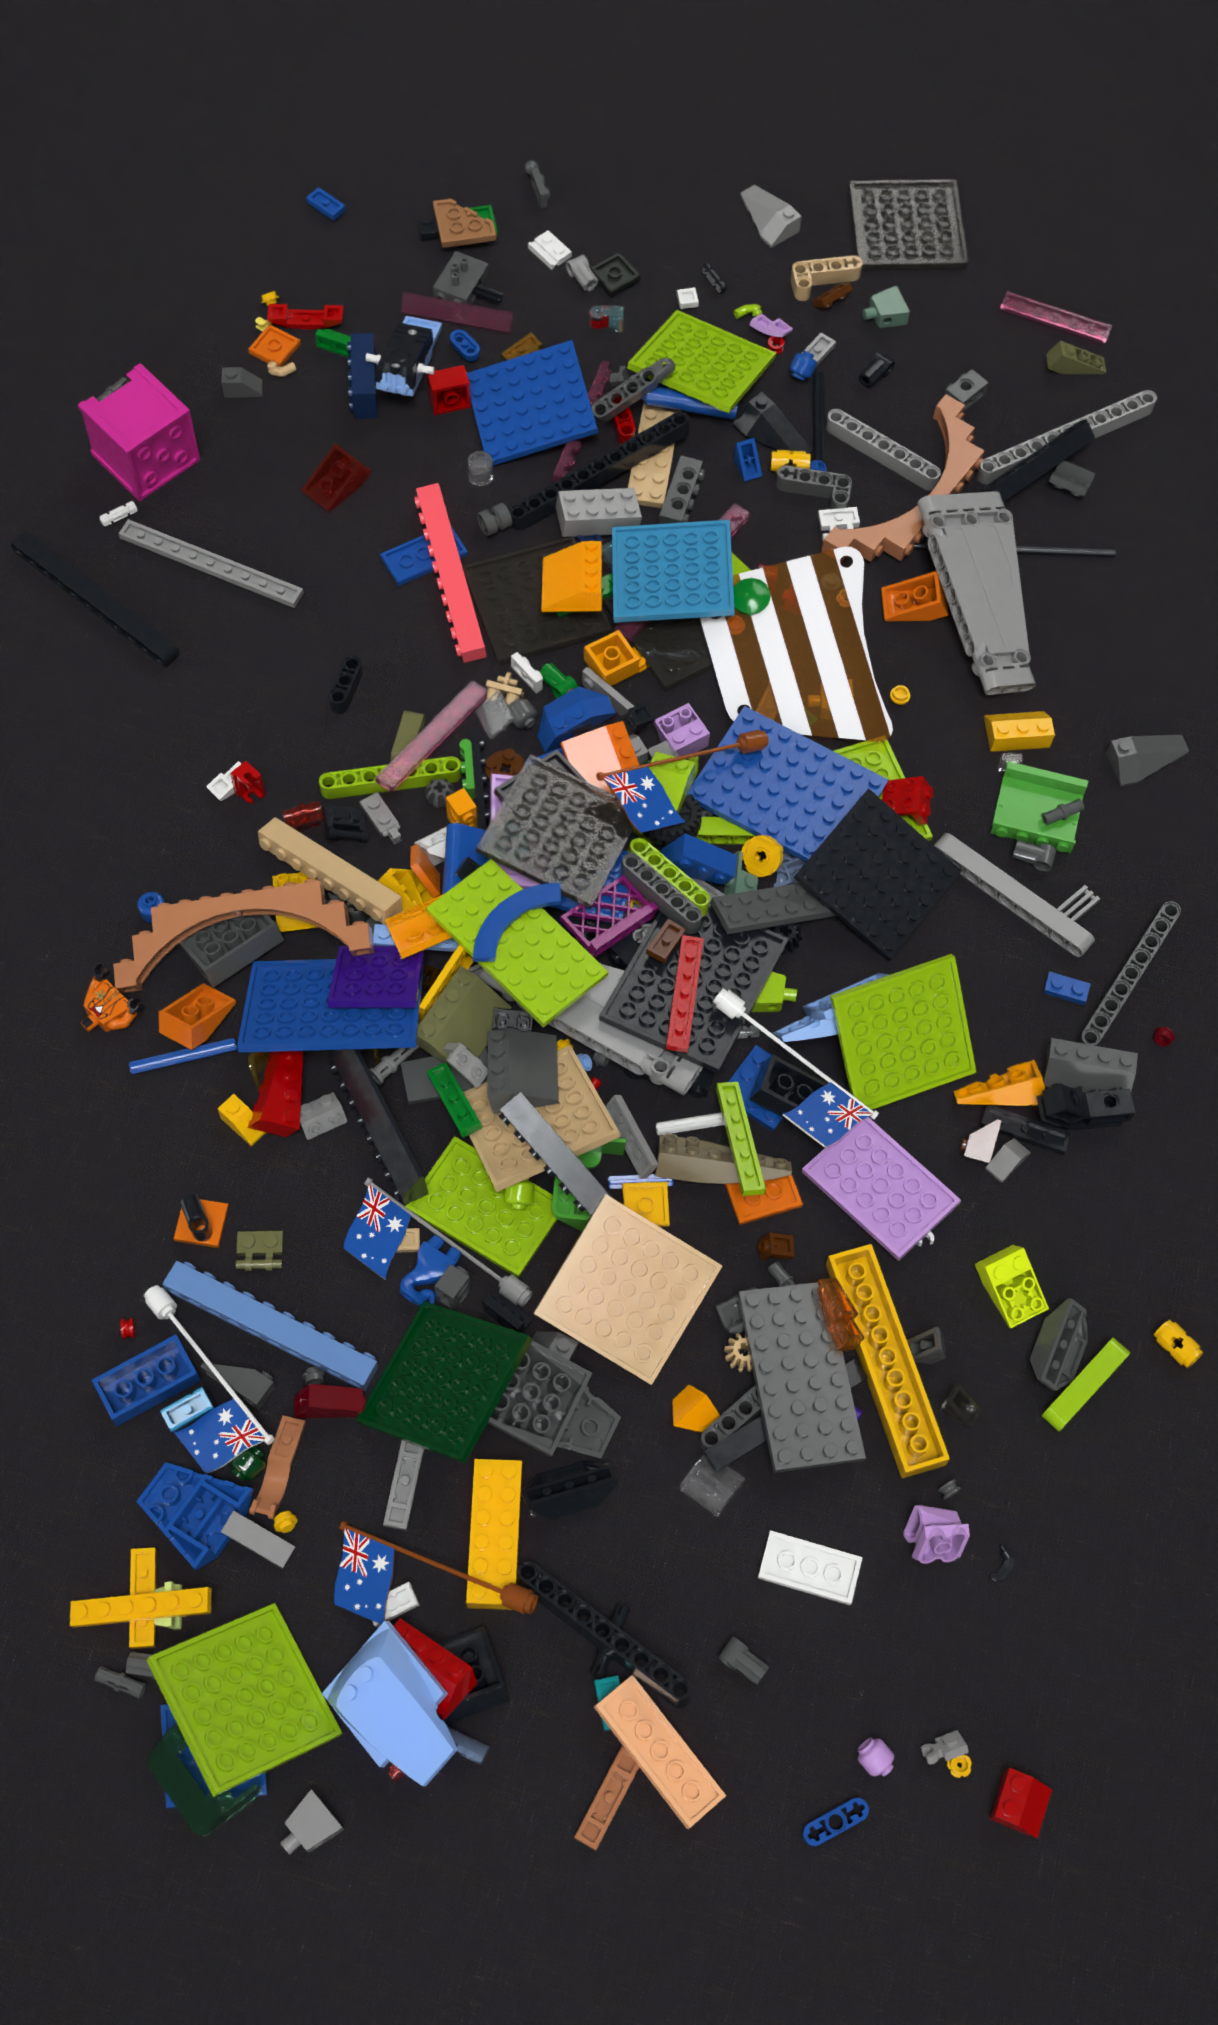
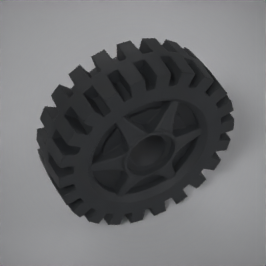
M692 794L686 796L678 813L685 823L644 832V835L647 838L650 837V841L653 843L657 840V844L661 846L663 842L667 846L685 833L696 837L698 831H700L702 820L699 801L697 799L694 800Z

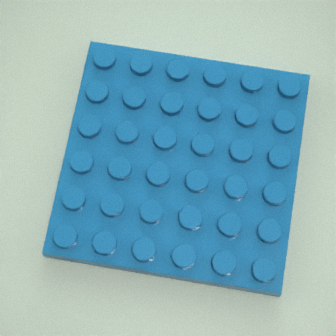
M730 520L612 527L614 623L735 615Z

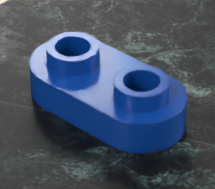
M455 330L450 334L451 346L465 360L475 361L479 358L480 346L466 331Z

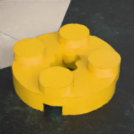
M756 835L746 841L742 847V860H744L746 865L745 868L750 874L757 877H765L775 873L782 864L783 846L769 835ZM764 851L766 859L761 861L758 852Z

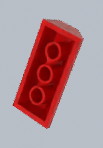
M400 1618L393 1625L394 1628L448 1692V1695L437 1706V1715L445 1720L477 1684L473 1667Z

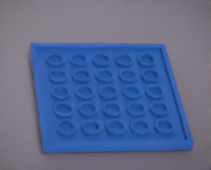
M572 340L467 373L470 382V398L488 467L599 433Z

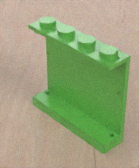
M1008 761L990 833L996 834L999 837H1008L1036 844L1037 846L1048 844L1060 852L1071 853L1076 842L1074 838L1080 812L1070 815L1066 820L1061 819L1047 826L1044 824L1041 814L1057 808L1059 804L1065 805L1078 798L1083 800L1088 780Z

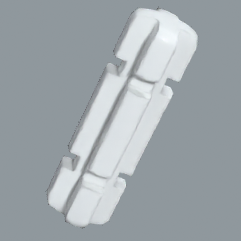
M130 501L125 504L126 506L122 505L109 511V514L101 515L99 518L102 525L108 526L112 524L111 521L116 522L127 517L128 513L131 515L137 512L135 503Z

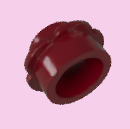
M1158 1027L1154 1032V1041L1160 1046H1169L1175 1040L1173 1031L1168 1027Z

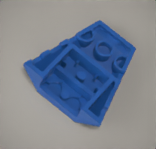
M165 1462L139 1497L137 1503L191 1566L198 1570L216 1559L231 1538L222 1534L221 1530L233 1510L246 1517L253 1489Z

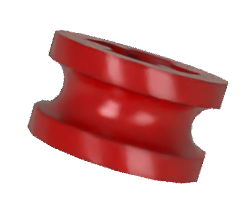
M771 336L768 339L767 349L775 352L776 355L782 353L784 350V339Z
M125 1318L121 1319L123 1339H127L128 1336L135 1338L134 1318H130L128 1321Z

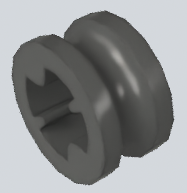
M956 1479L949 1481L938 1490L939 1493H943L944 1501L962 1489L956 1485Z

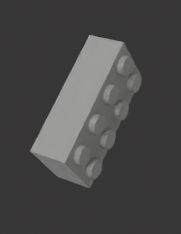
M634 488L558 491L555 508L562 537L590 536L594 534L610 535L612 534V527L638 526L641 523L642 516Z

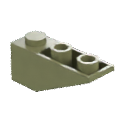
M1059 341L1046 354L1048 369L1060 374L1106 373L1103 357L1063 341Z

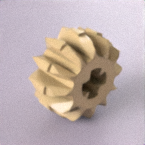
M738 1333L735 1336L736 1340L729 1338V1345L725 1346L724 1351L728 1353L725 1356V1360L732 1361L730 1364L731 1368L738 1365L739 1372L743 1371V1367H746L747 1371L750 1372L752 1371V1364L746 1334L742 1338ZM740 1349H745L744 1352L747 1350V1356H743V1353L740 1354Z

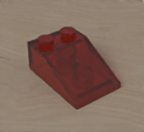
M335 443L301 491L330 512L360 488L372 471Z

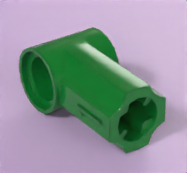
M552 663L545 664L539 671L543 681L552 688V692L557 699L565 695L568 689L578 687L571 676H565Z

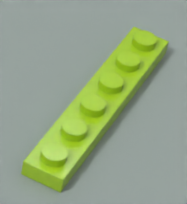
M717 1083L716 1092L742 1196L765 1194L766 1188L739 1083Z

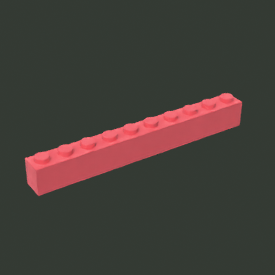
M439 483L416 488L417 497H414L417 509L421 508L422 511L418 513L421 525H426V529H423L425 540H430L431 545L427 546L430 557L434 556L435 561L432 562L434 572L439 573L440 576L436 578L439 590H444V594L441 595L443 605L449 608V611H446L448 623L452 622L454 626L450 630L453 640L457 639L458 644L455 645L457 656H462L463 663L487 657Z

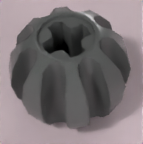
M435 778L426 786L425 798L428 804L433 805L434 808H446V797L455 793V788L447 779L441 778L437 780Z

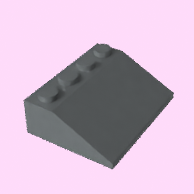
M250 915L224 920L192 934L179 943V945L201 975L214 988L284 941L277 924L268 915Z
M513 1028L488 1031L487 1097L493 1113H501L498 1109L519 1091L533 1107L558 1104L557 1036L532 1031H520Z

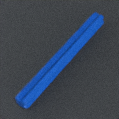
M234 1038L197 1046L193 1050L188 1048L129 1062V1070L131 1074H137L236 1051V1040Z

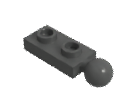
M530 160L525 164V171L528 175H531V184L540 208L547 207V199H550L549 189L544 186L545 179L543 174L540 175L538 163Z

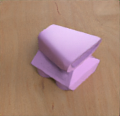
M922 1505L914 1506L904 1530L905 1539L909 1543L916 1542L912 1558L924 1564L931 1563L936 1559H941L943 1562H951L960 1558L970 1536L969 1524H962L956 1511Z

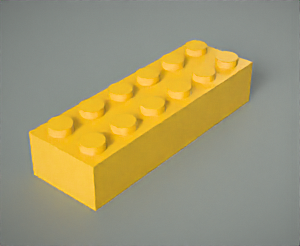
M475 1459L468 1575L503 1589L505 1585L508 1586L511 1582L515 1584L517 1582L522 1461ZM471 1581L467 1582V1608L512 1610L502 1605L500 1593Z

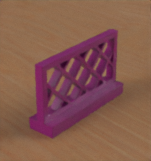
M622 875L563 914L560 920L588 952L596 958L653 919L658 906L653 901L649 903L630 881ZM622 883L627 888V893L616 892V886ZM601 896H612V904L601 902ZM616 897L627 899V906L615 905ZM630 900L639 901L642 906L640 908L630 907ZM585 907H597L596 914L585 913ZM600 908L611 909V917L600 915ZM615 910L625 911L626 917L624 919L615 918ZM571 916L581 917V925L573 924L568 918ZM584 918L596 920V927L584 926ZM599 920L611 922L610 928H599ZM584 931L594 932L595 938L589 942L583 935Z

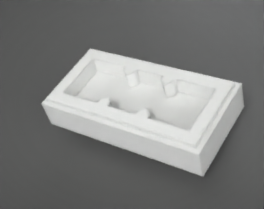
M410 1582L389 1592L385 1621H390L420 1605ZM373 1621L374 1626L378 1627L381 1625Z

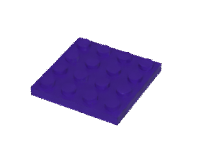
M339 946L328 996V1008H416L425 949L402 959L396 946H374L375 953L354 957L350 953L348 946Z

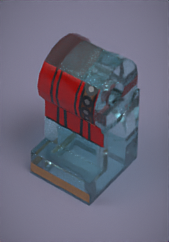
M602 305L594 306L590 309L589 323L591 327L595 329L610 327L615 328V332H623L624 306Z

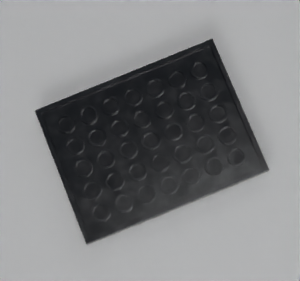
M709 904L707 914L701 919L698 932L685 934L686 936L704 938L688 1053L672 1050L666 1051L718 1074L746 1019L743 1016L739 1018L734 1017L733 1019L729 1018L716 1008L713 1000L722 988L727 991L730 990L745 1001L743 1006L746 1010L744 1012L750 1015L787 946L789 938L766 928L727 934L712 905ZM659 911L599 1015V1020L666 1050L681 941L665 964L646 954V949L667 919H669Z

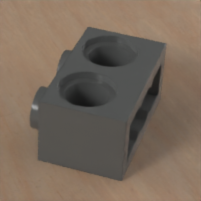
M451 1264L435 1284L436 1300L453 1311L458 1309L471 1291L468 1272L460 1266L456 1268Z

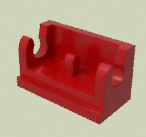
M244 761L230 773L235 795L241 796L247 803L253 804V800L248 797L251 793L256 794L261 799L266 796L261 774L247 761Z

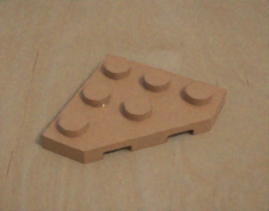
M452 199L433 201L442 248L496 240V232L492 220L479 217L477 212L457 205V202Z

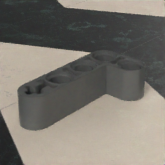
M781 466L778 469L776 487L780 491L831 499L830 509L848 508L852 480L848 475L793 466Z

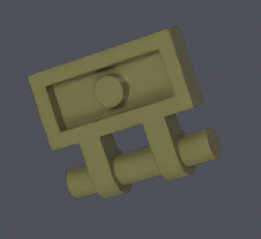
M283 1231L237 1232V1256H245V1260H236V1269H245V1271L265 1269L266 1271H273L274 1268H282V1259H274V1255H283ZM266 1255L265 1260H253V1256Z

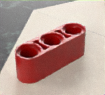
M616 398L613 403H620L622 398ZM629 406L612 418L619 445L635 436V424Z

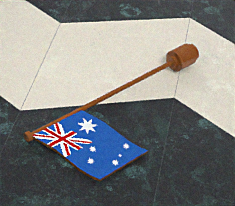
M754 730L739 734L735 744L608 773L598 772L596 777L598 781L604 780L617 797L628 820L639 833H644L685 823L674 809L663 786L649 767L736 747L743 754L763 750L768 746L769 740L765 731Z
M342 1521L339 1529L344 1531V1544L335 1583L334 1603L341 1608L379 1624L385 1621L386 1604L394 1575L395 1550L500 1593L502 1605L521 1614H532L536 1608L538 1596L532 1590L512 1582L508 1586L505 1585L503 1589L349 1526L346 1521Z

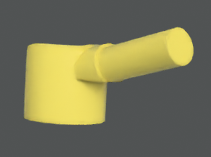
M258 317L255 320L258 325L255 327L264 331L272 322Z

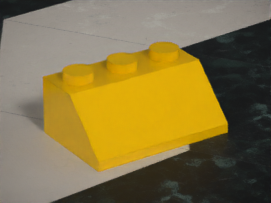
M1044 711L984 715L990 752L1050 748L1055 736L1052 718Z

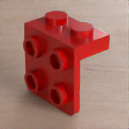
M923 776L889 780L884 788L882 801L899 816L911 814L919 825L927 824L928 816L931 813L930 802L934 792L932 786L929 785Z

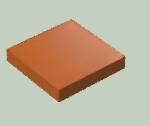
M269 324L249 347L248 352L266 363L275 361L277 366L282 367L301 345V341Z
M418 843L411 846L410 867L431 896L435 898L440 895V873Z
M200 1199L213 1230L212 1236L203 1242L197 1241L193 1237L181 1208L174 1241L219 1248L229 1205L227 1203ZM205 1225L197 1227L196 1231L204 1229Z

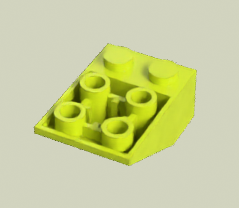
M1011 1245L975 1263L985 1289L1010 1329L1049 1309L1023 1247Z

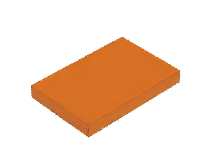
M792 1174L790 1176L764 1180L766 1190L765 1194L742 1196L739 1183L725 1184L738 1224H746L802 1207L803 1204Z

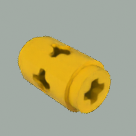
M772 451L771 471H776L775 473H777L781 466L810 469L811 454L806 453V451ZM790 459L793 460L792 465H788Z
M1168 1320L1154 1333V1336L1157 1338L1156 1341L1166 1351H1169L1171 1356L1181 1366L1184 1365L1186 1368H1189L1203 1354L1200 1350L1201 1346L1190 1336H1187L1186 1332L1176 1322L1173 1323L1171 1320ZM1175 1339L1179 1341L1183 1339V1347L1181 1349L1179 1347L1173 1348L1175 1346L1173 1342Z

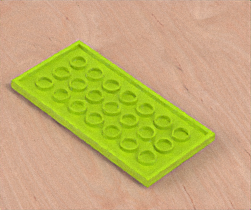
M490 859L426 907V912L473 958L476 937L487 916L502 901L523 889ZM543 908L531 909L523 913L520 918L506 928L497 947L495 962H477L542 1027H545L608 976V971Z

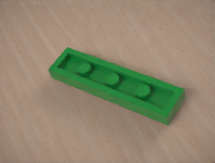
M444 1062L426 1071L462 1138L482 1129L478 1117L447 1063Z

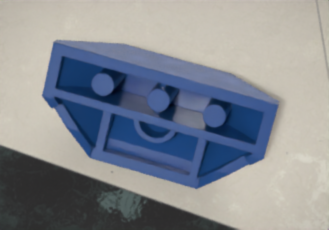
M577 687L544 706L537 736L545 753H548L561 746V742L574 738L573 730L589 724L593 727L617 713L607 695Z

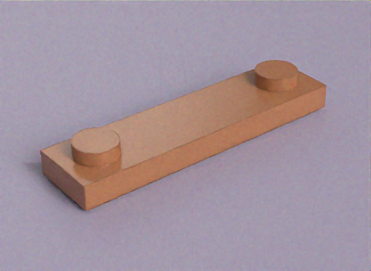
M622 1746L574 1837V1839L595 1851L639 1769L638 1764L625 1747Z

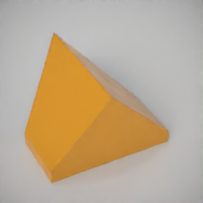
M688 1385L672 1400L673 1426L703 1432L720 1417L709 1397L691 1385Z

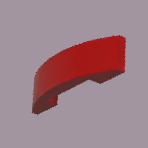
M269 304L267 320L280 326L295 329L328 328L342 323L344 307L343 305H325L324 310L288 309V304Z

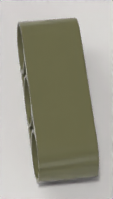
M404 710L392 748L391 762L404 763L414 761L425 724V714Z

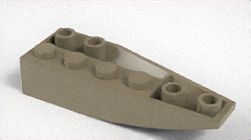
M671 1133L660 1134L656 1160L659 1165L656 1168L655 1177L698 1183H739L729 1146L699 1140L693 1136L684 1138ZM757 1154L763 1180L790 1176L792 1174L790 1161Z

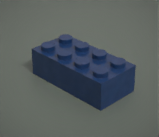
M353 333L351 334V342H347L348 354L351 353L347 357L349 369L348 396L349 399H352L350 400V411H354L355 419L377 418L376 363L366 361L367 353L375 355L374 334Z

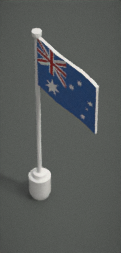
M722 988L713 1000L716 1008L731 1019L743 1016L829 1082L827 1085L814 1091L798 1107L784 1113L783 1116L825 1148L840 1140L857 1123L869 1116L873 1120L877 1117L879 1112L876 1110L872 1111L744 1012L746 1010L743 1006L745 1001L732 991Z
M158 1285L148 1289L144 1298L152 1312L158 1319L170 1318L234 1398L213 1408L192 1425L174 1432L205 1473L213 1472L228 1464L245 1450L263 1441L267 1445L271 1444L275 1438L272 1435H268L174 1317L177 1308L175 1301L164 1288H160Z

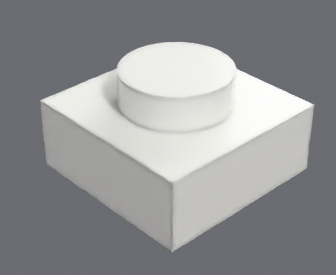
M695 288L677 290L680 309L698 307L699 301Z

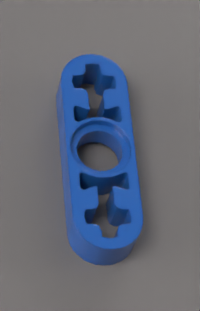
M854 1798L810 1822L802 1831L804 1842L811 1847L819 1846L862 1822L869 1814L868 1804L861 1798ZM854 1803L856 1806H862V1817L855 1814L848 1818L852 1822L848 1824L847 1817L841 1810L845 1809V1813L850 1812L853 1809L852 1804ZM832 1815H838L842 1819V1827L838 1830H834L829 1826V1818ZM823 1820L824 1827L830 1835L826 1836L824 1831L818 1835L819 1841H815L814 1838L809 1839L807 1836L810 1833L809 1828L812 1827L814 1831L822 1827L819 1822Z

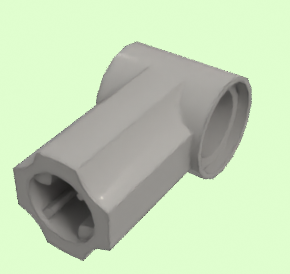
M581 255L566 262V269L570 277H575L584 290L588 292L594 290L598 285V279L590 270L587 258Z

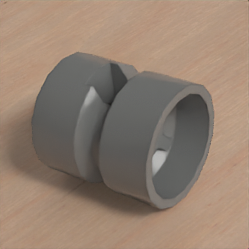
M502 502L492 506L491 510L485 509L477 513L478 524L483 534L487 537L497 533L498 529L504 530L512 526L510 512Z

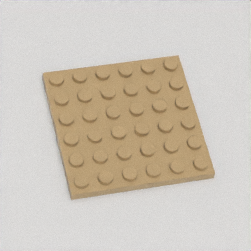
M571 1045L558 1050L559 1103L534 1108L576 1156H579L621 1136ZM487 1081L480 1084L479 1087L471 1088L463 1093L482 1125V1129L470 1134L469 1137L496 1192L545 1171L543 1168L546 1164L541 1159L537 1161L528 1150L531 1147L526 1141L522 1144L513 1134L516 1131L511 1124L506 1126L499 1118L501 1113H493L487 1097Z
M605 1194L533 1313L652 1385L721 1270L722 1265Z

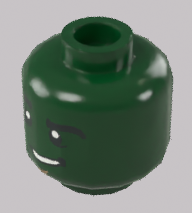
M256 1445L245 1450L231 1461L233 1467L231 1471L243 1481L247 1479L254 1480L266 1466V1461L263 1458L265 1453Z

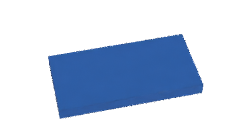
M451 526L460 559L468 556V551ZM424 535L380 554V558L398 586L434 571L432 562L435 561L434 556L430 557L427 546L431 545L430 540H425Z

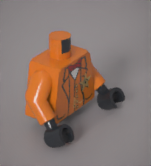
M96 964L93 967V974L95 976L89 985L83 1005L88 1016L80 1023L88 1032L97 1025L105 1032L127 1028L136 1017V1012L144 1011L145 1007L143 1004L137 1005L140 999L131 998L128 1001L107 979L103 981L102 977L108 976L110 971L108 968H104L101 973L102 964Z

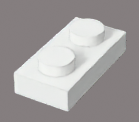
M518 652L511 656V668L537 694L542 690L543 677L541 673L530 666L526 657H522Z

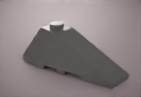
M1182 734L1129 736L1111 740L1106 755L1119 787L1140 783L1145 777L1152 773L1155 774L1167 764H1171L1187 755L1189 749Z

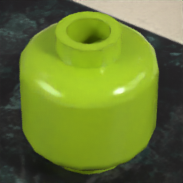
M529 1178L505 1188L504 1201L512 1205V1209L525 1210V1206L531 1205L534 1201V1184L529 1182Z

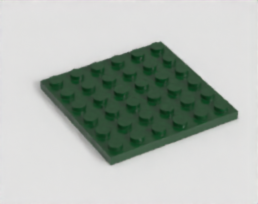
M424 1301L367 1399L363 1412L358 1415L356 1421L360 1425L465 1464L533 1339L529 1335Z

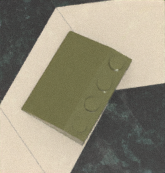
M460 966L418 1025L417 1046L443 1063L446 1062L449 1067L457 1071L447 1062L449 1055L443 1050L446 1044L460 1042L478 1058L488 1045V1031H493L494 1007L512 1009V1007L481 978Z

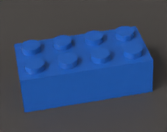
M176 1334L92 1379L116 1427L201 1381Z

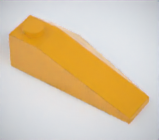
M1031 1060L1007 1068L1008 1072L1000 1076L996 1073L990 1075V1079L984 1083L974 1082L953 1092L957 1104L1038 1105L1037 1096H1043L1042 1091L1045 1090L1043 1078L1035 1060Z

